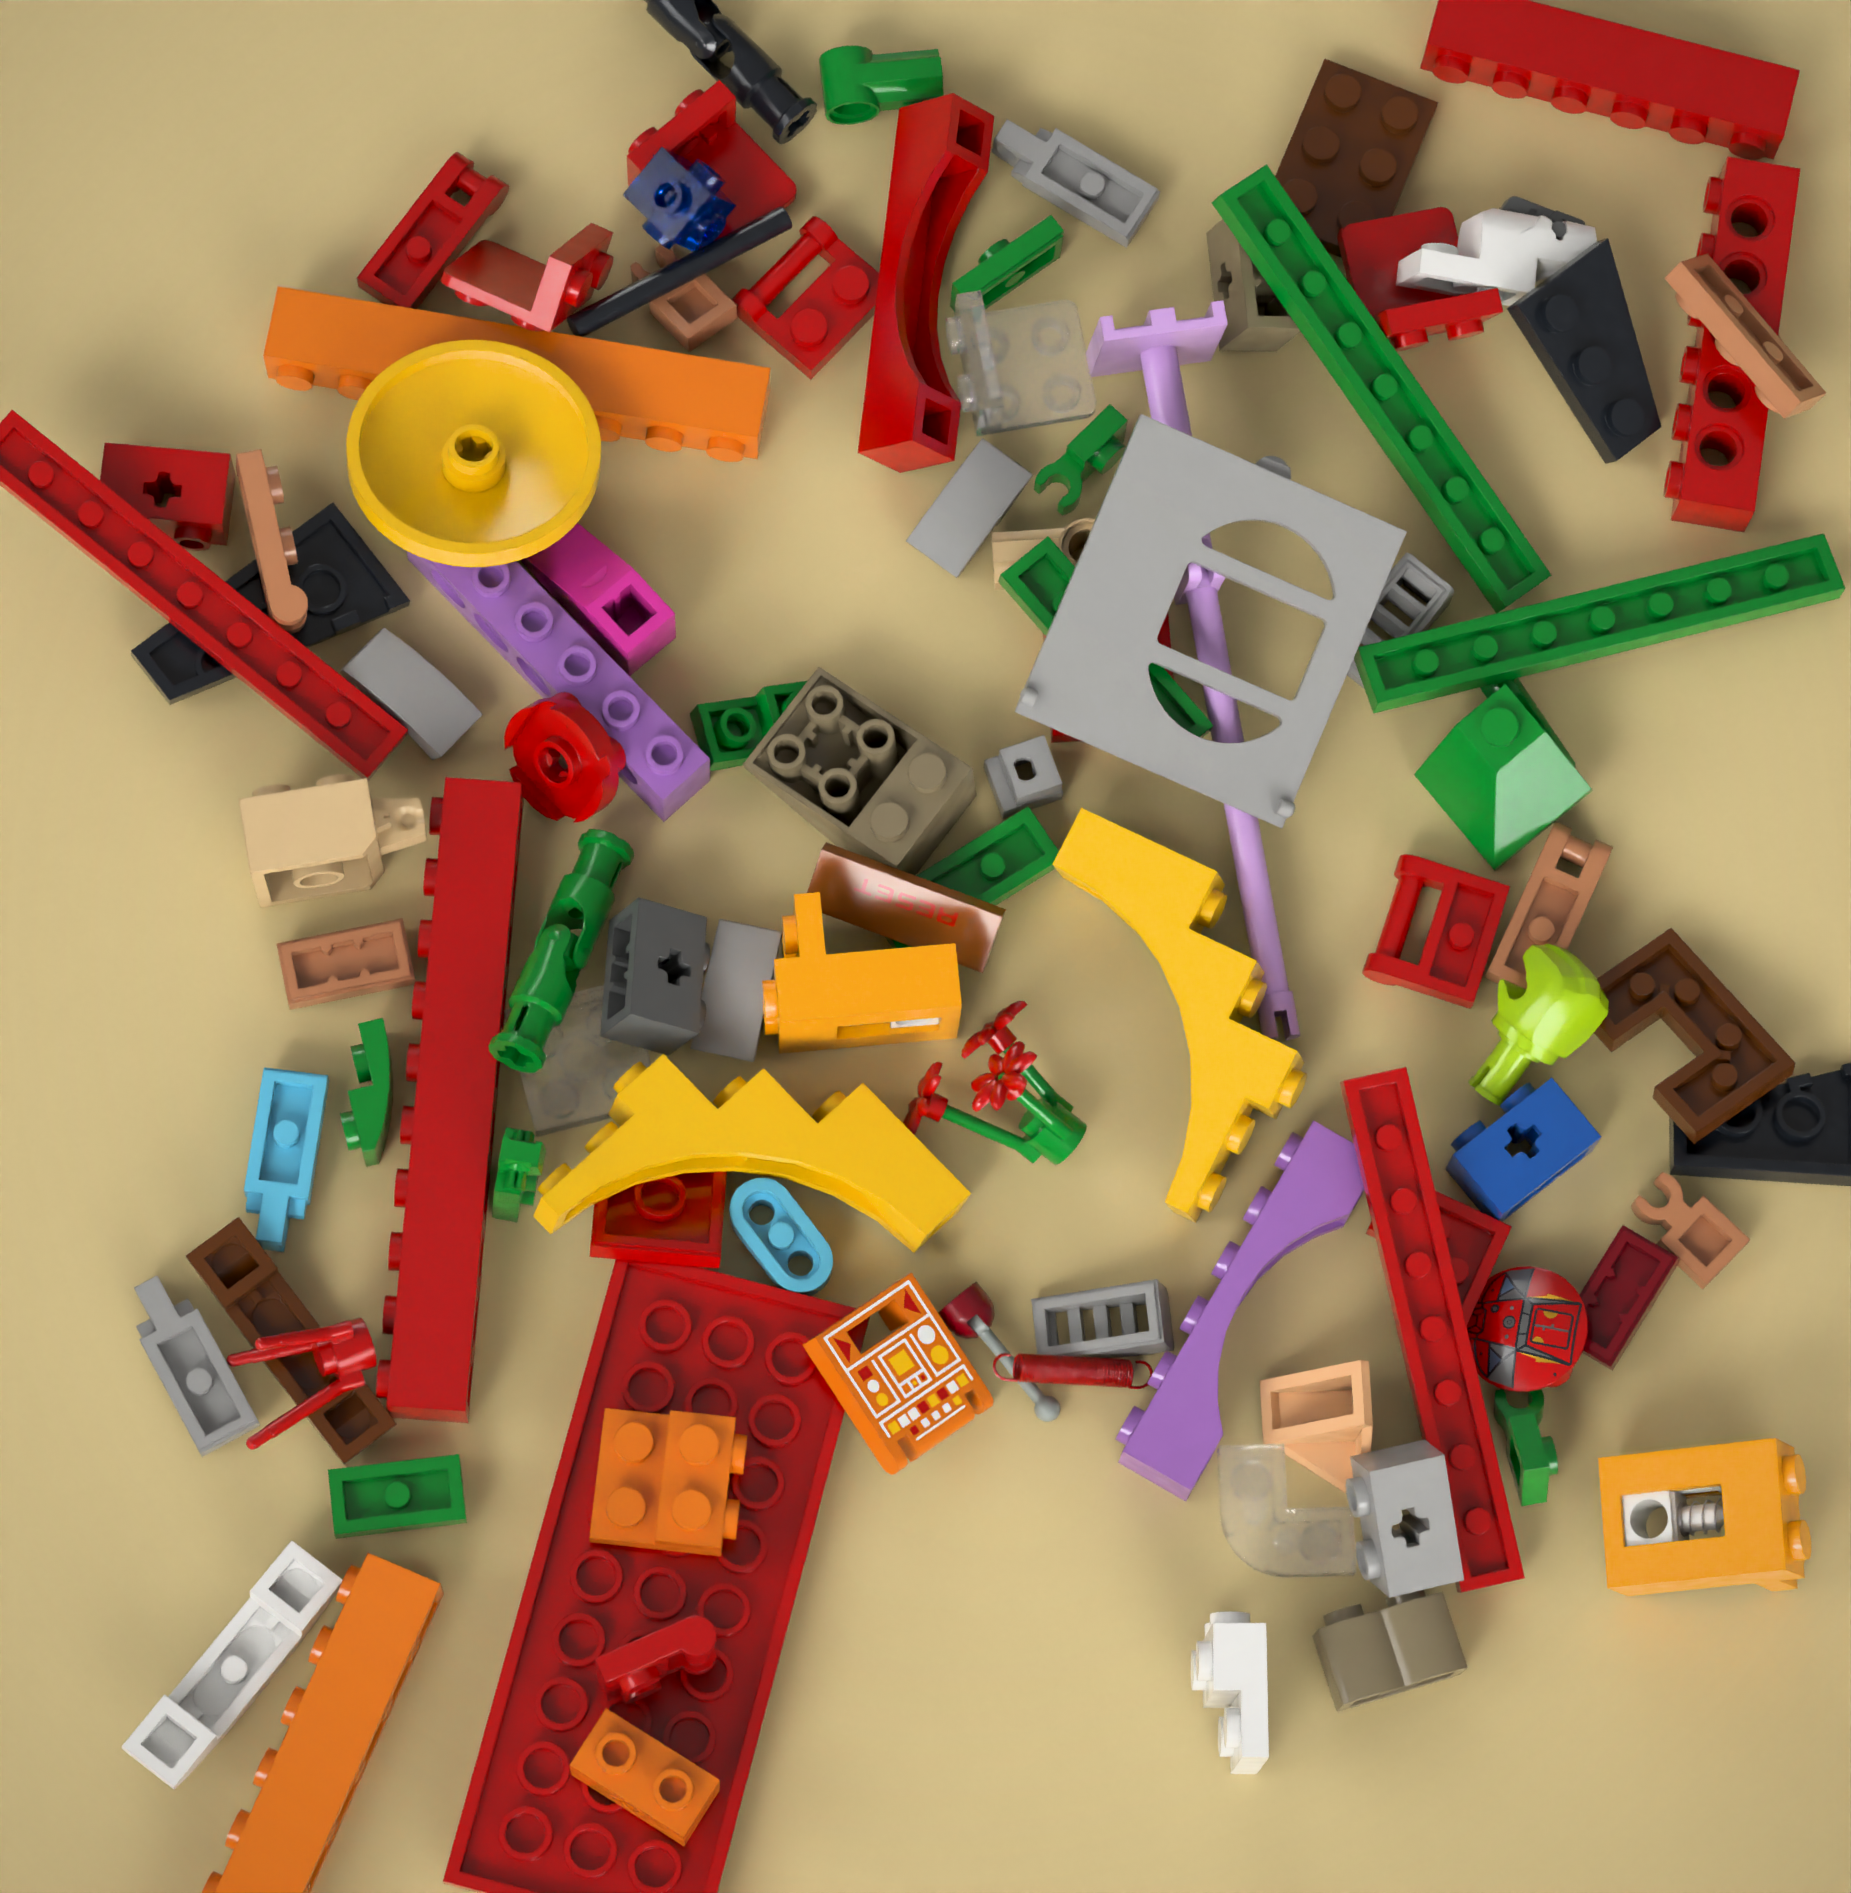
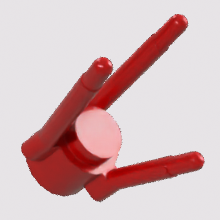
M361 1317L327 1327L260 1337L255 1341L256 1348L228 1355L226 1359L227 1364L235 1367L313 1352L321 1375L324 1377L334 1374L337 1380L249 1437L246 1441V1446L251 1450L257 1449L344 1392L365 1386L362 1371L376 1367L377 1362L372 1338Z

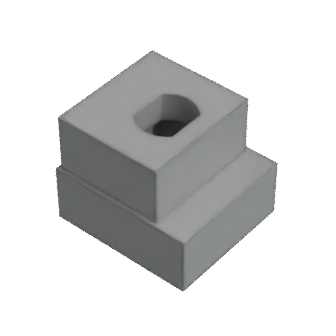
M1045 735L1000 749L999 756L984 760L983 768L1002 819L1013 816L1028 806L1030 809H1034L1062 799L1063 783ZM1031 762L1032 772L1035 777L1026 781L1020 780L1015 767Z

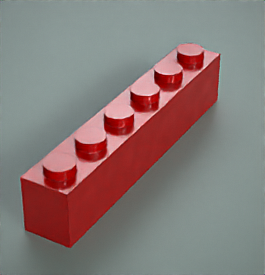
M1438 0L1420 69L1432 72L1434 76L1445 82L1460 84L1469 81L1492 87L1494 92L1507 98L1520 99L1528 96L1551 102L1554 108L1565 113L1581 114L1586 111L1606 116L1613 123L1624 128L1641 129L1648 127L1668 132L1673 139L1686 144L1707 142L1728 148L1732 154L1750 160H1757L1763 157L1774 159L1785 135L1800 73L1798 69L1529 0Z

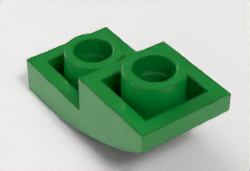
M807 681L766 686L753 697L697 704L690 712V718L698 746L710 758V771L742 766Z
M383 1018L358 1024L362 1044L350 1046L359 1084L372 1081L373 1085L349 1090L348 1095L352 1110L340 1113L348 1150L361 1148L366 1167L379 1164L386 1145L392 1115V1060Z

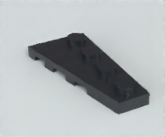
M333 502L292 532L298 564L288 565L287 567L291 585L301 588L307 596L308 611L304 627L299 632L291 635L305 647L309 648L410 605L409 598ZM255 559L225 582L268 616ZM171 623L166 624L131 650L133 659L169 705L237 678Z

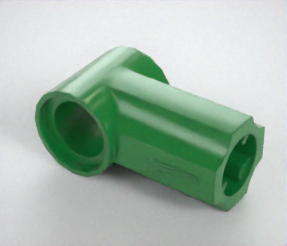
M841 46L824 52L819 58L825 116L828 121L835 124L852 125L863 123L878 116L880 111L896 110L944 96L941 57L939 56L938 49L873 55L872 50L866 47Z

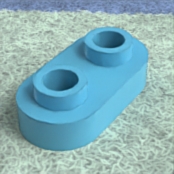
M769 1178L751 1179L739 1186L730 1201V1223L736 1235L777 1288L808 1296L822 1290L832 1274V1250L789 1191L779 1182ZM759 1205L769 1207L774 1213L773 1219L765 1225L754 1223L749 1216L750 1211L754 1207ZM796 1256H804L812 1262L813 1268L808 1274L798 1276L789 1270V1261Z

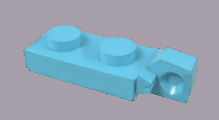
M264 1067L244 1186V1193L247 1197L246 1212L260 1214L256 1240L264 1250L284 1252L290 1218L305 1219L307 1205H310L330 1082L328 1075Z

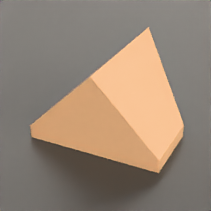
M1357 1360L1260 1380L1263 1445L1274 1447L1346 1493V1480L1353 1478L1350 1456L1371 1452L1373 1418L1369 1361Z

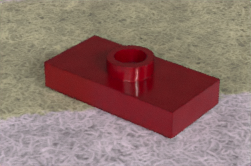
M1622 1225L1580 1293L1588 1317V1336L1582 1353L1613 1371L1679 1264V1257Z

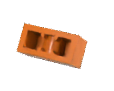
M607 1708L569 1765L572 1776L685 1846L720 1791V1780Z

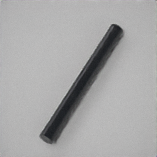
M780 206L568 316L567 322L573 335L584 337L790 230L792 222L788 213Z

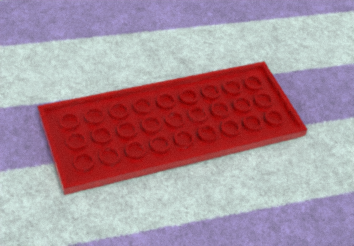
M615 1260L445 1871L444 1884L477 1893H718L845 1415L844 1408L804 1349L803 1344L856 1308L696 1266ZM870 1317L847 1332L860 1353ZM605 1408L670 1415V1410L736 1417L735 1434L748 1435L744 1473L730 1474L728 1499L740 1500L736 1540L723 1538L721 1556L590 1542L589 1536ZM696 1615L711 1621L717 1635L715 1644L717 1657L715 1664L709 1671L704 1674L695 1675L689 1674L683 1669L678 1670L659 1680L662 1687L659 1691L630 1704H625L622 1696L611 1701L607 1700L597 1676L596 1657L687 1617ZM606 1708L720 1780V1791L685 1846L571 1775L570 1763Z

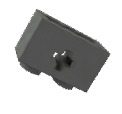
M638 897L609 920L600 1037L669 1056L699 1034L706 1017V1004L701 1000L703 974L707 969L710 959V946L705 942L707 917Z

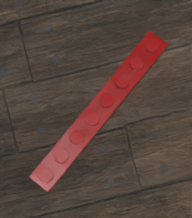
M11 410L1 421L0 486L362 779L367 778L368 781L407 736L408 729L14 410Z
M1403 1067L1340 1082L1421 1437L1422 1440H1426L1445 1454L1464 1576L1463 1581L1455 1582L1457 1592L1463 1593L1524 1579L1523 1567L1407 1068Z

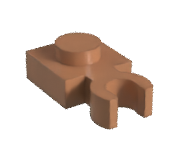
M659 245L655 248L656 262L660 268L677 260L676 255L670 248L664 245ZM637 262L630 265L632 283L651 274L645 271ZM706 274L649 302L650 314L688 352H691L737 319L736 304Z
M1662 1172L1654 1181V1185L1665 1194L1667 1199L1666 1206L1661 1208L1653 1207L1646 1199L1639 1195L1632 1203L1631 1208L1636 1217L1642 1222L1650 1225H1661L1667 1231L1658 1241L1657 1245L1679 1257L1680 1262L1677 1266L1703 1290L1749 1243L1750 1239L1704 1195L1690 1208L1683 1201L1682 1188L1677 1180L1671 1175Z

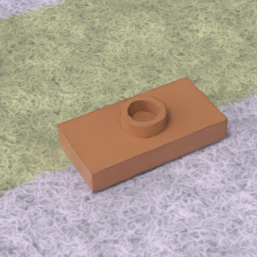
M403 918L277 943L290 1010L411 986L415 983Z

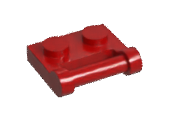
M812 216L800 228L801 237L749 290L742 288L731 299L736 304L737 317L810 380L874 315L879 272L843 243L832 228L816 216ZM819 254L830 266L777 319L766 307Z
M1408 854L1400 855L1394 871V876L1398 879L1382 933L1375 953L1368 954L1362 973L1366 978L1377 983L1391 986L1398 985L1471 1009L1478 992L1510 886L1422 857ZM1431 887L1440 890L1441 893L1419 963L1416 965L1400 960L1422 888Z
M702 1616L687 1617L596 1657L597 1676L607 1700L611 1701L622 1696L625 1704H630L659 1691L662 1688L659 1680L678 1670L683 1669L689 1674L695 1675L704 1674L709 1671L715 1664L717 1657L715 1646L717 1635L711 1621Z

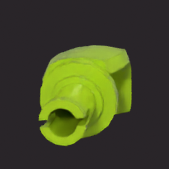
M1545 944L1531 945L1522 957L1526 969V990L1504 979H1500L1498 983V1012L1491 1021L1499 1030L1498 1035L1501 1037V1040L1476 1074L1468 1081L1470 1086L1474 1087L1479 1094L1496 1105L1500 1106L1505 1101L1507 1095L1532 1061L1536 1063L1541 1061L1548 1065H1554L1559 1057L1567 1058L1589 1039L1607 1017L1609 1000L1601 989L1595 975L1565 948Z

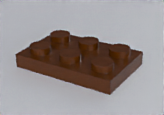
M1324 59L1275 177L1327 252L1341 257L1337 235L1341 228L1352 223L1393 216L1436 112L1438 102Z

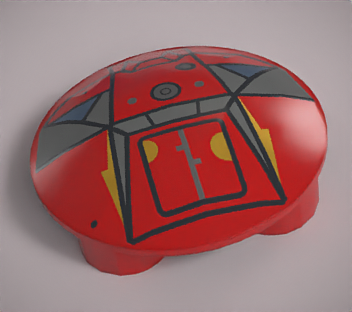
M1515 1267L1490 1277L1467 1324L1478 1375L1497 1388L1513 1392H1529L1545 1387H1558L1564 1384L1571 1377L1573 1367L1584 1350L1588 1336L1587 1312L1576 1289L1562 1276L1540 1267Z

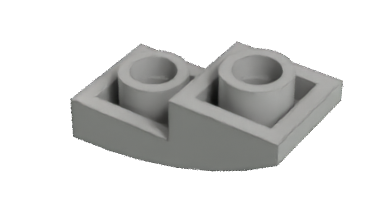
M982 438L936 498L906 542L956 578L959 577L993 528L1003 519L1033 474Z
M386 628L381 629L339 671L347 681L406 727L411 738L432 760L442 757L483 715L440 671Z
M719 919L701 1000L706 1004V1017L701 1031L697 1036L693 1037L690 1049L754 1062L764 1017L762 980L773 979L774 959L778 957L782 931Z

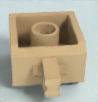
M349 774L330 775L319 779L315 787L291 790L288 785H268L254 790L252 797L239 799L249 870L260 908L371 890L384 873L381 855L427 841L426 824L420 798L371 799L367 778L355 780L354 776Z

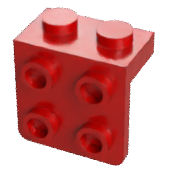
M720 80L705 92L698 89L690 93L676 108L675 117L659 130L655 127L645 130L634 140L628 150V186L691 252L780 206L784 209L787 208L796 199L797 188L795 183L736 123V96Z
M1445 207L1352 223L1341 228L1338 232L1337 240L1347 281L1396 351L1429 343L1428 336L1445 332L1449 341L1478 335L1484 332L1483 322L1503 312L1498 288L1452 296L1396 285L1398 261L1421 249L1423 244L1444 243L1457 247L1458 234L1454 217L1451 211Z
M590 223L549 256L546 265L493 241L481 240L444 269L441 282L455 290V295L466 303L476 306L489 305L511 315V320L522 328L531 331L545 330L550 333L568 316L590 300L594 289L600 290L604 285L613 264V256L607 254V250L614 232Z

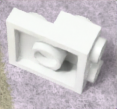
M1246 1612L1211 1613L1210 1623L1204 1624V1640L1197 1641L1196 1650L1191 1651L1192 1690H1203V1708H1225L1224 1717H1219L1218 1750L1220 1757H1230L1231 1774H1257L1269 1758L1266 1623H1250V1614Z

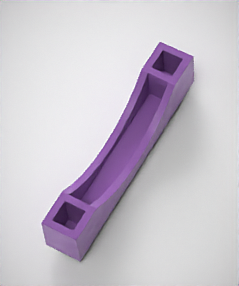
M1314 1120L1304 1138L1294 1132L1290 1135L1274 1166L1284 1171L1274 1190L1270 1191L1263 1186L1260 1187L1243 1217L1244 1221L1253 1225L1241 1246L1229 1241L1211 1273L1221 1280L1211 1299L1208 1301L1199 1295L1197 1296L1179 1328L1189 1334V1337L1178 1356L1166 1350L1147 1383L1157 1389L1146 1411H1143L1134 1406L1115 1439L1126 1445L1118 1463L1184 1501H1187L1223 1436L1218 1406V1370L1226 1331L1235 1311L1254 1284L1280 1259L1316 1237L1343 1228L1364 1192L1354 1143Z

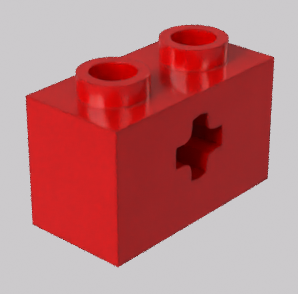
M104 443L100 475L101 482L184 549L203 551L209 549L211 544L227 546L236 477L230 453ZM172 493L175 495L174 497H169L167 507L156 506V504L162 503L164 494Z

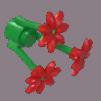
M1017 1001L1003 1008L997 1014L994 1022L985 1023L982 1031L973 1034L967 1040L961 1054L965 1059L985 1043H988L996 1052V1054L990 1055L988 1060V1067L991 1073L979 1075L971 1082L973 1091L978 1092L972 1102V1109L975 1112L980 1111L990 1102L992 1108L998 1111L1003 1106L1006 1098L1009 1101L1017 1100L1027 1109L1019 1123V1129L1025 1133V1136L1022 1138L948 1105V1098L934 1093L942 1078L939 1075L943 1064L941 1062H935L930 1066L925 1076L919 1080L917 1086L918 1097H915L908 1104V1113L903 1124L914 1135L917 1132L922 1116H925L936 1122H939L941 1118L1005 1145L1016 1150L1031 1163H1034L1043 1155L1054 1165L1063 1162L1075 1150L1086 1132L1087 1125L1071 1113L1073 1106L1058 1095L1032 1065L1037 1055L1031 1051L1023 1053L1025 1044L1021 1041L1015 1042L1017 1037L1006 1026L1015 1018L1014 1016L1028 1005L1025 1001ZM1003 1052L1005 1056L1001 1057L999 1054ZM1027 1081L1041 1096L1040 1099H1037L1026 1089Z

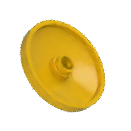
M449 341L419 349L402 357L388 366L368 385L359 398L348 425L346 438L347 471L349 482L359 507L377 530L396 545L419 557L442 564L461 567L497 566L522 560L548 548L566 535L582 518L592 501L599 481L601 437L597 419L588 399L579 386L555 364L529 350L497 341Z

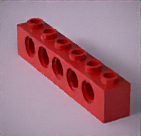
M1728 156L1719 178L1710 176L1707 182L1703 213L1713 214L1710 234L1701 233L1696 257L1708 254L1728 278H1736L1745 282L1751 292L1742 295L1778 335L1801 168ZM1736 222L1747 223L1755 228L1759 236H1742L1735 231L1732 224ZM1688 315L1687 325L1697 327L1695 347H1685L1680 368L1679 382L1689 384L1687 404H1677L1671 435L1672 440L1681 441L1679 462L1671 460L1669 462L1663 496L1673 499L1672 521L1745 532L1755 512L1769 408L1759 400L1755 393L1756 385L1741 367L1731 364L1719 353L1715 345L1716 338L1700 320ZM1714 391L1724 392L1734 400L1736 406L1733 408H1721L1710 400L1708 393ZM1707 448L1716 449L1726 457L1728 464L1724 466L1711 465L1704 460L1700 450Z

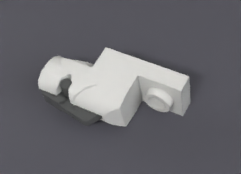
M1512 196L1499 209L1492 208L1480 212L1462 222L1457 247L1444 243L1423 244L1418 251L1399 260L1396 285L1452 296L1498 288L1502 305L1511 306L1534 289L1535 285L1542 283L1596 243L1595 227L1587 226L1583 220L1558 210L1554 211L1520 197Z

